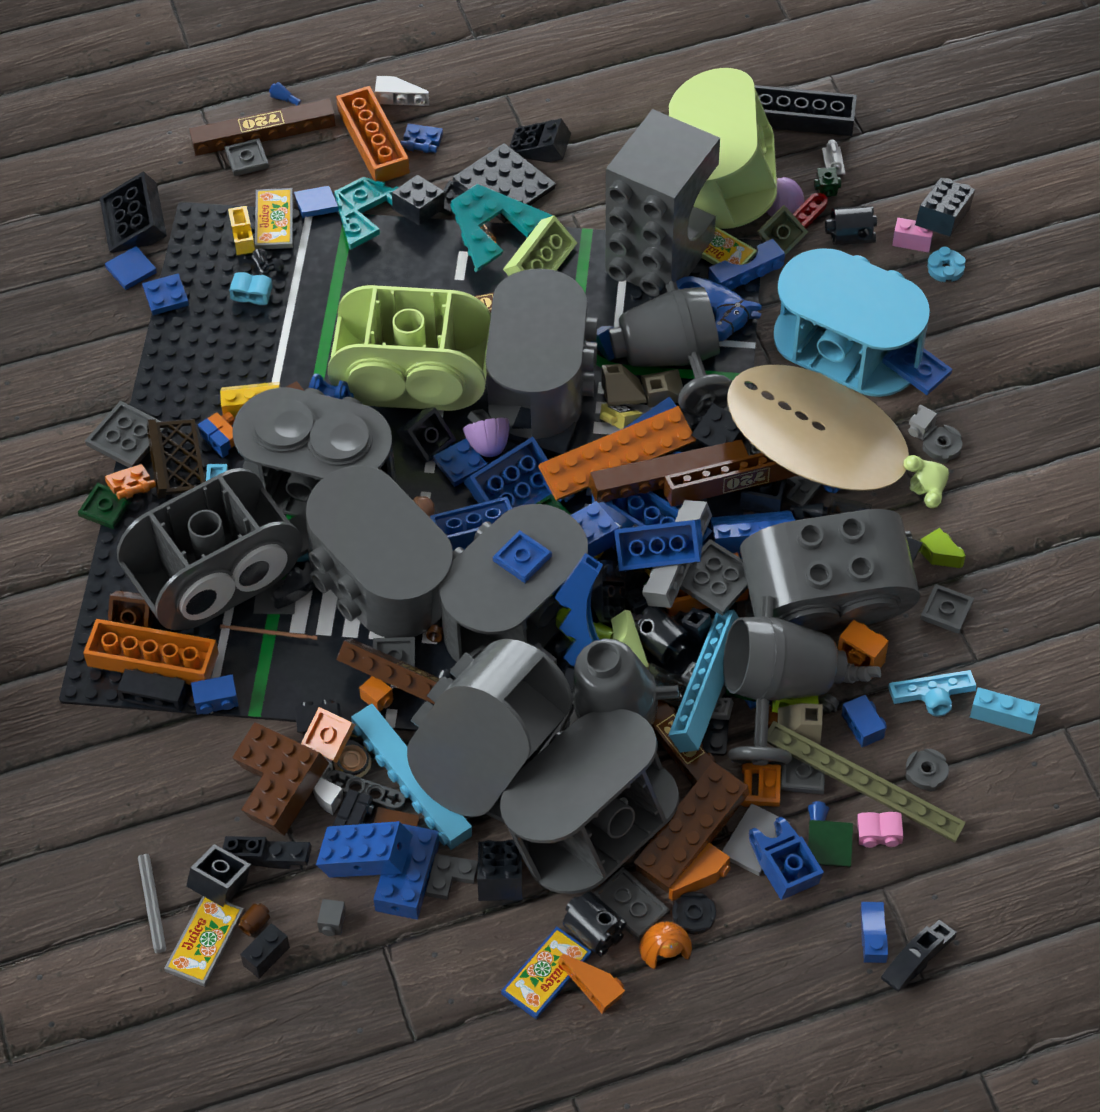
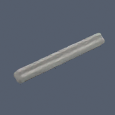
M149 854L138 856L153 948L155 953L159 954L166 951V944Z

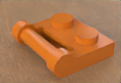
M752 763L743 764L742 773L744 774V783L748 785L749 795L741 805L750 807L752 803L757 806L779 807L781 765L768 764L760 766L753 765ZM754 773L759 774L758 796L752 795V774Z

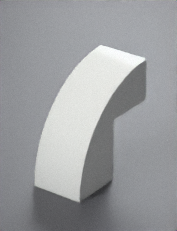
M325 758L329 765L313 789V793L320 806L333 815L344 797L341 787L326 780L328 773L333 771L332 761Z

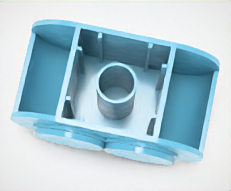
M814 249L792 258L783 268L778 281L781 310L774 326V343L780 354L799 366L821 373L839 384L868 396H888L900 392L911 383L883 364L882 360L891 350L904 347L915 341L918 347L914 368L917 369L919 364H921L930 312L928 300L922 290L913 282L905 279L897 271H886L870 264L862 256H852L840 250Z

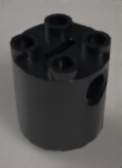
M873 206L832 208L830 218L825 220V233L831 234L833 245L875 243L876 233L874 232V227L877 226V216L874 215Z
M648 606L645 608L641 619L635 623L642 646L663 665H667L675 659L680 660L688 651L687 646L690 642L691 634L661 607L652 608Z
M591 891L586 892L582 896L574 897L565 908L567 913L563 920V926L600 957H603L608 952L609 947L613 943L617 945L623 939L624 934L622 931L627 925V921Z

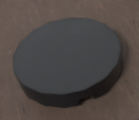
M695 891L684 893L673 904V921L680 925L688 934H702L715 923V904L703 893Z

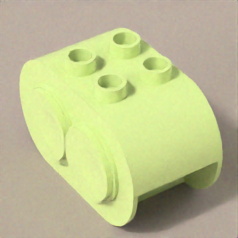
M719 68L702 72L690 78L673 95L669 104V116L720 137L719 165L700 190L694 207L716 216L715 226L719 229L735 228L748 224L762 216L773 205L777 196L774 132L768 122L754 82L747 73L733 68Z
M375 285L354 288L347 292L339 303L331 359L328 364V378L333 386H338L340 380L347 382L350 393H353L354 398L368 406L412 409L435 407L437 410L444 411L468 407L477 402L485 390L487 376L486 352L491 313L486 305L476 297L456 290Z

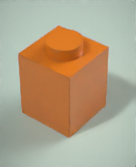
M373 676L359 687L361 699L368 705L373 704L379 712L383 708L389 707L393 701L392 688Z

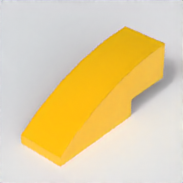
M247 206L228 209L237 255L253 253L255 246Z

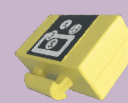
M607 403L601 404L600 419L619 429H623L643 415V413L625 404L620 406H608Z

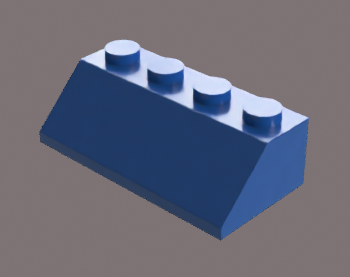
M503 497L431 515L430 518L447 535L453 552L458 547H462L465 550L474 541L475 533L483 523L489 521L493 524L501 515L511 510L512 506L508 497Z
M700 519L614 530L619 571L701 561L703 537Z

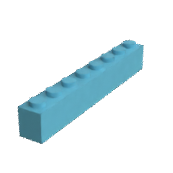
M729 610L723 616L716 612L668 736L680 753L699 750L725 682L723 675L724 649L728 632L733 622L739 618L735 610Z
M370 704L351 716L352 723L356 724L353 733L364 740L365 748L375 754V759L380 767L384 766L387 769V774L391 781L399 784L401 793H403L405 798H410L413 802L412 806L418 814L422 813L427 826L431 830L434 828V830L439 831V841L452 850L472 837V826L463 815L454 813L438 804L417 783L409 767L407 746L376 707Z

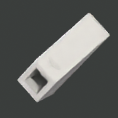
M377 76L375 97L379 104L429 106V92L397 77Z

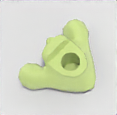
M915 455L907 456L903 461L905 469L916 472L910 480V490L919 495L926 494L924 502L928 508L938 507L942 500V492L948 481V468L940 463L926 461Z

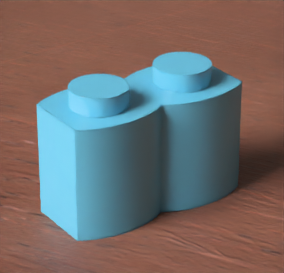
M246 272L235 273L229 289L230 299L238 302L249 301L258 305H266L272 290V279L265 275L252 276Z

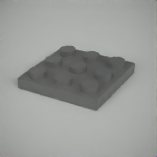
M120 401L85 440L86 446L129 468L136 466L150 451L147 422L149 419L155 418ZM160 428L161 433L165 434L168 428Z
M709 540L702 547L701 561L690 563L680 589L723 616L748 588L743 560L714 541Z

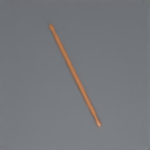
M220 624V628L223 629L228 628L231 630L305 639L311 638L313 640L318 638V636L314 635L308 636L306 634Z

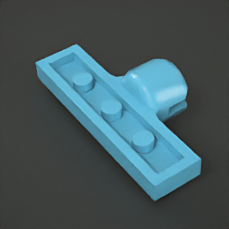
M971 670L892 682L889 683V691L894 704L922 700L932 716L940 717L946 715L952 708L950 695L976 691V683Z

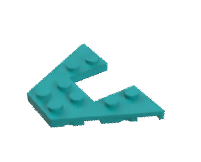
M362 177L335 191V200L350 250L380 235V229L361 213L385 201L392 205V192L399 187H387L383 182Z
M479 184L453 199L450 204L452 212L455 214V220L461 228V236L465 246L468 248V255L471 256L474 263L475 272L491 263L503 253V250L480 228L482 225L502 213L524 236L528 237L541 220L553 216Z

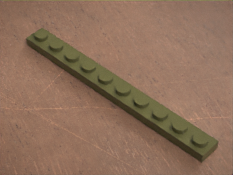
M775 721L772 722L768 730L767 743L773 747L789 751L792 757L886 807L901 813L903 816L954 843L958 839L966 823L961 819Z

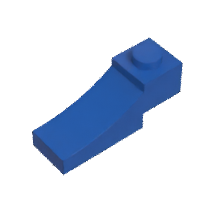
M861 902L864 962L886 963L888 945L885 929L884 902Z

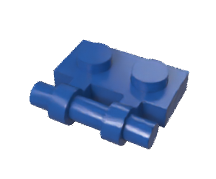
M408 124L404 134V141H401V145L408 151L420 150L427 154L430 152L436 153L437 146L439 147L442 139L443 129Z

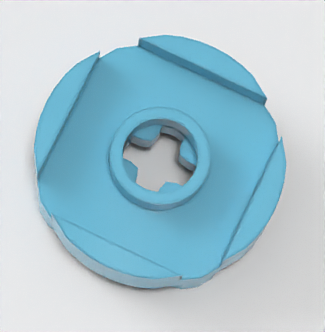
M941 247L929 256L927 263L928 272L931 277L941 282L951 279L956 281L964 274L966 259L948 247Z

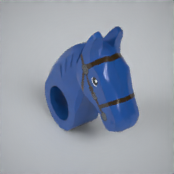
M694 276L683 277L676 281L678 289L705 288L713 314L715 315L719 342L725 341L730 335L741 329L748 319H759L761 313L757 312L762 308L759 303L745 301L731 289L714 281Z

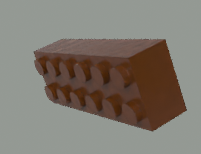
M712 762L678 805L671 820L656 833L634 861L635 870L669 894V888L708 843L711 844L749 795L748 785L715 762Z

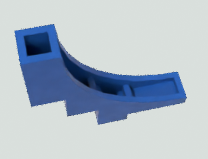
M587 553L583 555L555 597L562 606L571 609L559 629L565 635L575 639L564 656V659L574 667L577 656L582 649L593 641L600 640L592 621L590 605L592 588L603 564Z

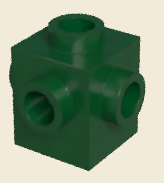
M817 168L814 189L818 190V193L826 195V197L837 196L838 188H841V178L837 177L836 168Z

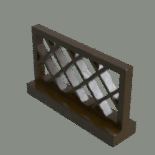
M149 419L147 422V434L158 499L166 498L168 494L184 493L196 487L188 483L193 476L200 480V484L205 482L195 419L156 422V419ZM182 426H191L192 431L188 436L180 431ZM160 428H169L173 432L169 437H166L161 433ZM175 434L184 438L180 445L171 440ZM187 441L194 445L191 453L182 448ZM167 443L176 448L171 455L164 451ZM178 451L187 456L183 462L174 457ZM189 459L197 463V467L194 470L185 465ZM170 460L178 465L174 472L166 467ZM181 468L190 473L185 480L177 475ZM173 478L182 483L176 488H170L169 482Z

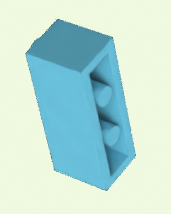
M978 687L970 718L1032 734L1040 704Z

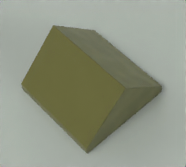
M785 205L757 231L763 243L774 239L785 255L808 233Z

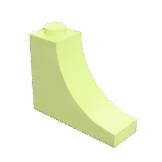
M624 610L611 619L613 639L627 644L645 667L649 668L631 611Z

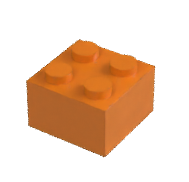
M853 619L839 637L838 650L845 651L847 662L859 667L878 666L881 668L885 663L889 640L882 634L870 630L865 624Z

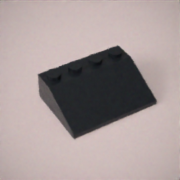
M144 171L100 197L110 253L129 250L135 246L139 248L153 245L167 236L157 183Z

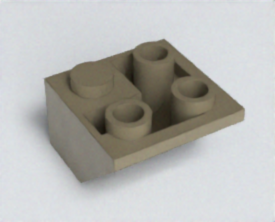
M622 364L602 365L601 386L608 406L647 403L639 378Z
M678 369L640 375L648 408L655 407L669 396L674 403H678L679 393L683 388Z
M801 703L779 707L778 723L820 745L823 705Z

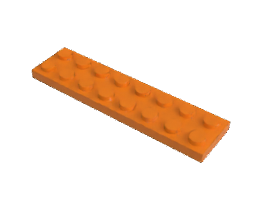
M676 406L542 462L538 467L555 500L558 501L589 488L590 472L662 457L695 443L696 438L691 436L693 432L680 407Z

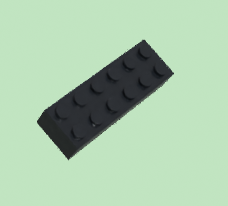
M755 85L768 122L773 129L852 136L857 95Z

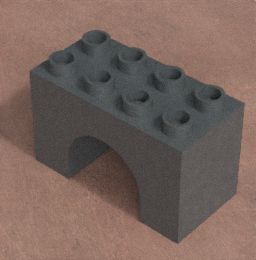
M652 109L607 166L605 271L614 280L619 282L626 280L641 287L650 296H661L667 293L665 285L669 284L670 281L675 283L677 280L689 276L699 263L702 253L715 237L716 216L694 207V203L703 185L719 165L720 137Z

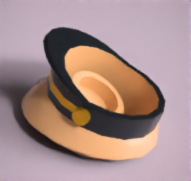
M348 740L338 762H334L335 770L361 778L370 770L372 761L365 747L356 741Z

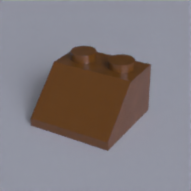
M115 591L110 595L108 621L146 628L152 627L155 615L139 593Z

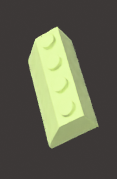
M555 215L548 217L538 223L503 270L508 276L529 269L557 271L577 242Z

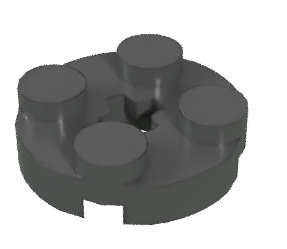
M944 425V427L938 428L933 426L924 434L922 449L931 458L941 463H947L949 460L956 458L962 450L961 434L951 426ZM938 441H946V445H940Z
M934 749L913 752L906 762V779L920 789L930 792L935 791L947 780L949 766L946 763V758ZM930 766V771L932 772H924L922 767Z

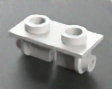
M829 140L827 147L822 148L825 167H835L837 175H844L845 169L840 146L838 147L835 140Z

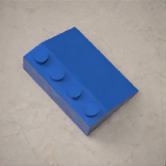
M531 437L472 474L463 482L478 503L508 497L512 509L522 505L536 504L550 495V492L544 485L546 481L538 467L540 463L548 459L534 437Z
M791 511L711 517L713 541L731 553H738L741 556L740 545L750 535L764 528L779 523L795 521Z

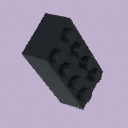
M940 178L921 203L915 225L950 237L970 210L975 189L967 184L953 182L949 178Z

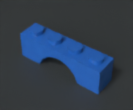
M771 239L757 245L756 258L750 263L736 265L724 260L709 267L708 280L733 290L773 270L780 269L784 266L785 253L775 240Z

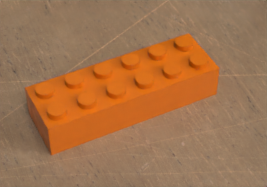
M367 86L336 96L338 112L373 180L385 182L409 174V158L371 87Z
M96 619L83 654L88 667L124 673L125 669H138L145 673H158L170 678L178 677L185 680L186 684L191 685V682L211 678L219 652L216 640Z

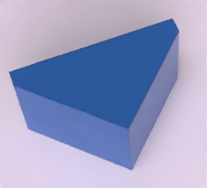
M614 326L598 328L596 341H591L597 343V349L608 361L615 358L609 337V329L614 328Z

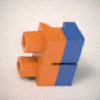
M230 412L222 416L215 413L198 424L200 436L222 458L229 454L228 450L235 446L233 427L231 426L234 424L235 418Z

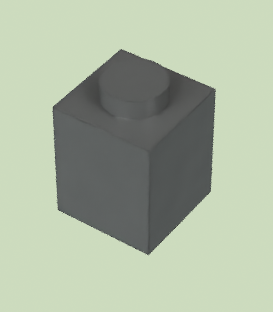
M328 899L322 900L317 922L319 933H323L326 936L341 935L346 915L344 902Z

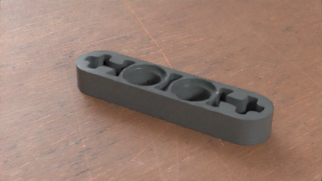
M338 770L329 772L326 780L331 783L332 780L335 781L336 778H339L340 782H336L335 785L342 788L344 796H346L351 785L359 784L362 787L358 791L359 793L370 795L372 791H379L382 794L378 799H373V804L376 807L402 811L405 807V797L400 791ZM399 799V802H396L395 805L392 804V801Z

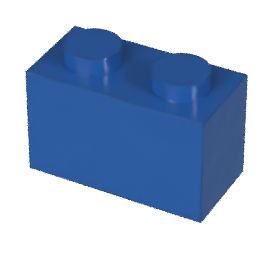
M233 674L191 682L197 715L209 714L222 709L229 710L239 706Z
M866 695L843 704L841 715L861 747L884 738L885 730L887 729L886 722L882 717H879L874 703L869 701Z

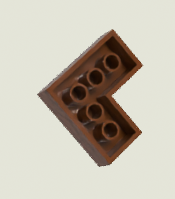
M254 722L232 757L243 769L261 777L241 810L251 820L285 836L328 767L329 762L320 752Z

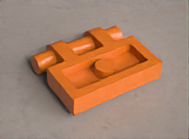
M142 464L105 476V482L112 492L116 493L118 499H128L133 497L134 494L146 493L151 488L156 487L155 481L150 480V475Z

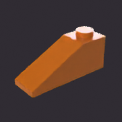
M708 843L669 888V899L674 901L684 893L700 890L716 883L720 877L724 878L731 868L729 866L730 857Z
M562 954L560 956L558 964L601 1013H604L622 998L625 992L623 989L624 985L617 977L614 978L610 973L569 955Z

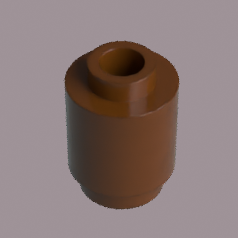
M254 903L241 917L238 924L239 929L249 937L257 934L270 919L269 909L261 903L259 905Z

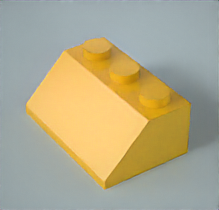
M280 382L222 387L220 393L223 414L230 412L235 418L240 408L249 399L263 391L280 388Z

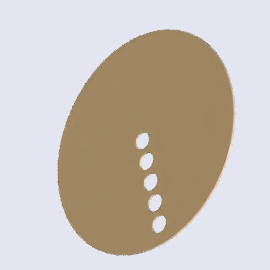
M787 365L757 366L741 372L735 377L728 389L727 403L729 411L743 435L768 458L799 476L839 489L867 491L885 488L894 484L906 471L903 461L909 456L908 447L902 433L891 418L863 394L839 384L821 373ZM751 382L755 384L758 389L751 390L747 388L744 383ZM768 392L772 394L774 400L764 398L761 393ZM778 403H787L791 410L782 409ZM801 412L805 414L808 420L799 419L795 413ZM818 422L822 424L825 430L814 428L812 423Z

